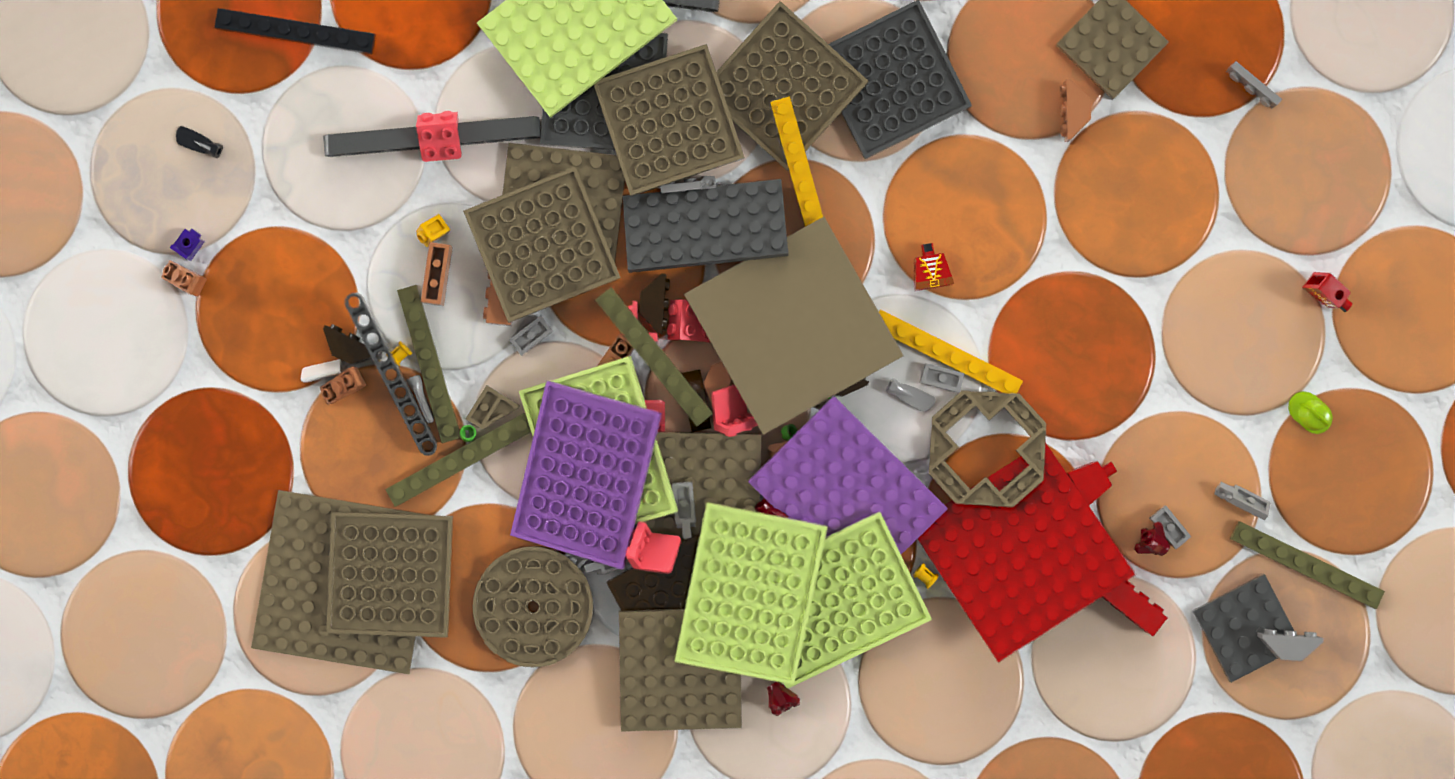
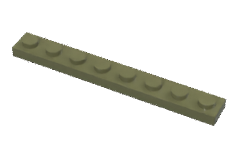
M413 285L397 290L441 442L446 443L461 438L460 429L424 306L421 302L418 286Z
M612 287L595 299L696 426L713 414Z
M526 413L519 415L385 489L394 506H399L531 433Z
M1238 521L1230 538L1371 608L1377 609L1385 591L1243 522Z

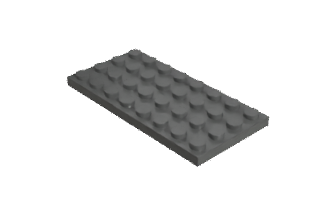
M781 179L716 186V188L665 194L654 192L623 196L629 273L789 256Z

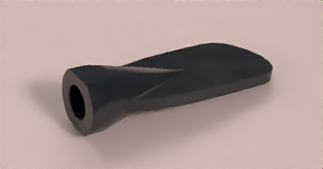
M179 126L176 131V141L179 145L196 152L210 154L214 158L220 157L223 145L214 143L204 135L184 126Z

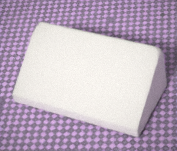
M338 359L304 367L301 373V382L308 383L338 376L344 372L342 361Z

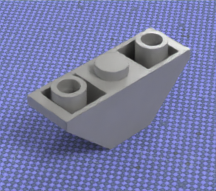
M1264 629V633H1257V637L1276 658L1281 660L1303 661L1323 643V638L1317 636L1316 632H1304V635H1297V631L1284 630V634H1276L1277 630Z

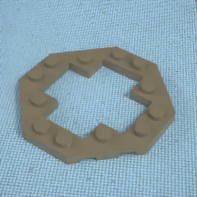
M961 391L932 417L929 475L955 504L1014 507L1044 480L1046 422L1018 393ZM975 406L988 421L1005 408L1030 436L1016 450L1029 466L1000 492L987 477L970 490L944 461L959 448L946 432Z

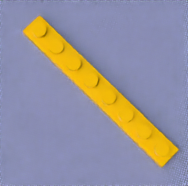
M789 96L771 101L770 105L804 226L806 227L822 218L823 214Z
M881 309L879 310L881 317L895 340L961 373H965V375L1001 393L1011 394L1018 392L1023 380Z

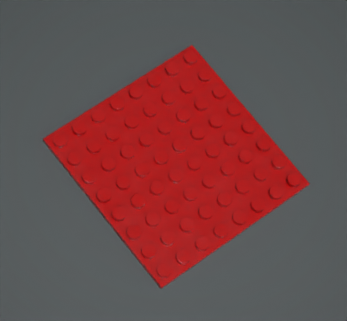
M1046 442L1044 480L1014 507L955 504L951 500L945 504L948 509L918 538V541L998 663L1136 575ZM1020 456L987 478L1000 492L1029 465Z

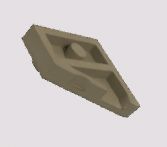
M486 385L467 415L466 420L483 430L518 409L520 405Z

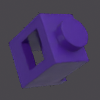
M192 228L190 231L184 229L170 248L186 260L192 261L205 241L200 238L202 235ZM187 239H189L190 244L188 246H185L184 243Z

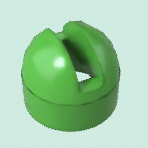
M793 424L786 425L781 429L782 438L786 441H789L798 432Z
M464 425L460 430L461 439L465 442L474 440L476 429L471 425ZM465 430H468L469 438H466Z

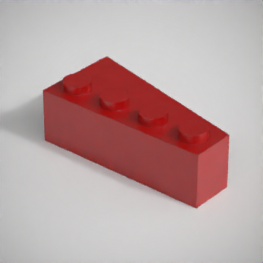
M1129 581L1124 582L1102 596L1104 600L1111 603V606L1125 614V617L1153 637L1168 619L1162 613L1164 611L1163 608L1156 603L1150 604L1148 602L1150 598L1141 591L1139 593L1134 591L1135 586Z

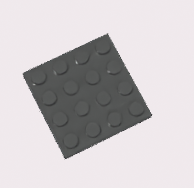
M1265 574L1192 610L1229 682H1233L1278 659L1257 637L1258 632L1264 633V629L1277 630L1276 634H1284V630L1294 631Z

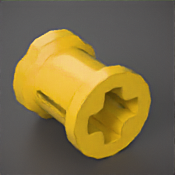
M399 341V345L391 352L398 366L408 355L411 356L413 354L402 341Z
M922 563L913 573V577H917L929 589L939 575L932 573L925 567L926 564Z

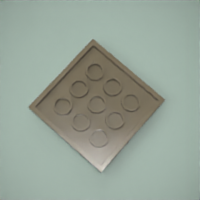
M1099 0L1056 46L1113 100L1169 41L1126 0Z

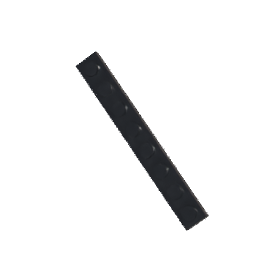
M221 8L217 9L214 27L219 30L372 55L376 37L374 33Z

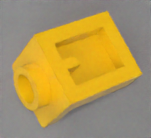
M438 214L420 224L416 231L417 238L422 244L429 247L430 242H434L449 233L450 228L441 215Z

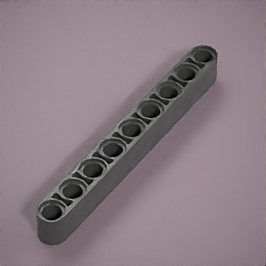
M357 292L350 293L345 299L346 309L407 428L423 455L430 456L434 454L437 449V441L369 307L361 294ZM354 296L360 300L358 307H352L349 304L351 297ZM360 315L368 316L369 324L361 325L358 317ZM368 334H377L378 342L370 343L367 339ZM379 351L387 353L388 359L386 361L377 359ZM389 369L395 370L397 377L389 379L386 376V371ZM403 387L406 390V395L398 397L395 394V389ZM412 405L416 411L414 414L408 415L405 413L404 407ZM414 424H423L424 431L416 432L413 429ZM425 441H431L434 447L431 450H425L422 444Z

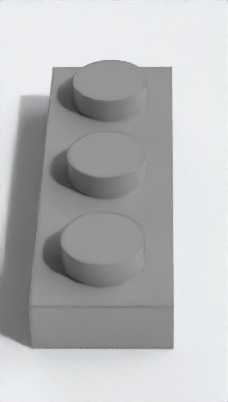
M1237 61L1226 70L1232 80L1242 83L1245 86L1244 89L1251 95L1255 94L1259 97L1260 102L1264 106L1274 108L1282 100V98Z

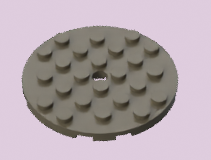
M522 547L511 550L497 558L481 576L473 597L474 622L484 643L493 653L499 655L507 662L523 667L548 666L569 656L584 640L593 617L592 591L582 570L564 554L545 547ZM530 601L537 602L539 606L538 611H529L528 603Z

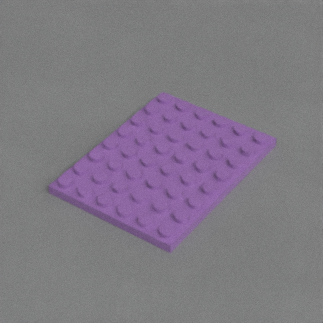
M546 381L510 535L623 569L662 413L556 382Z
M835 396L748 480L774 508L788 515L789 519L827 526L825 537L880 511L900 554L948 509Z

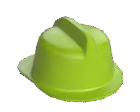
M1303 391L1291 397L1288 406L1289 413L1302 427L1314 434L1324 433L1329 429L1333 419L1332 412L1317 396Z

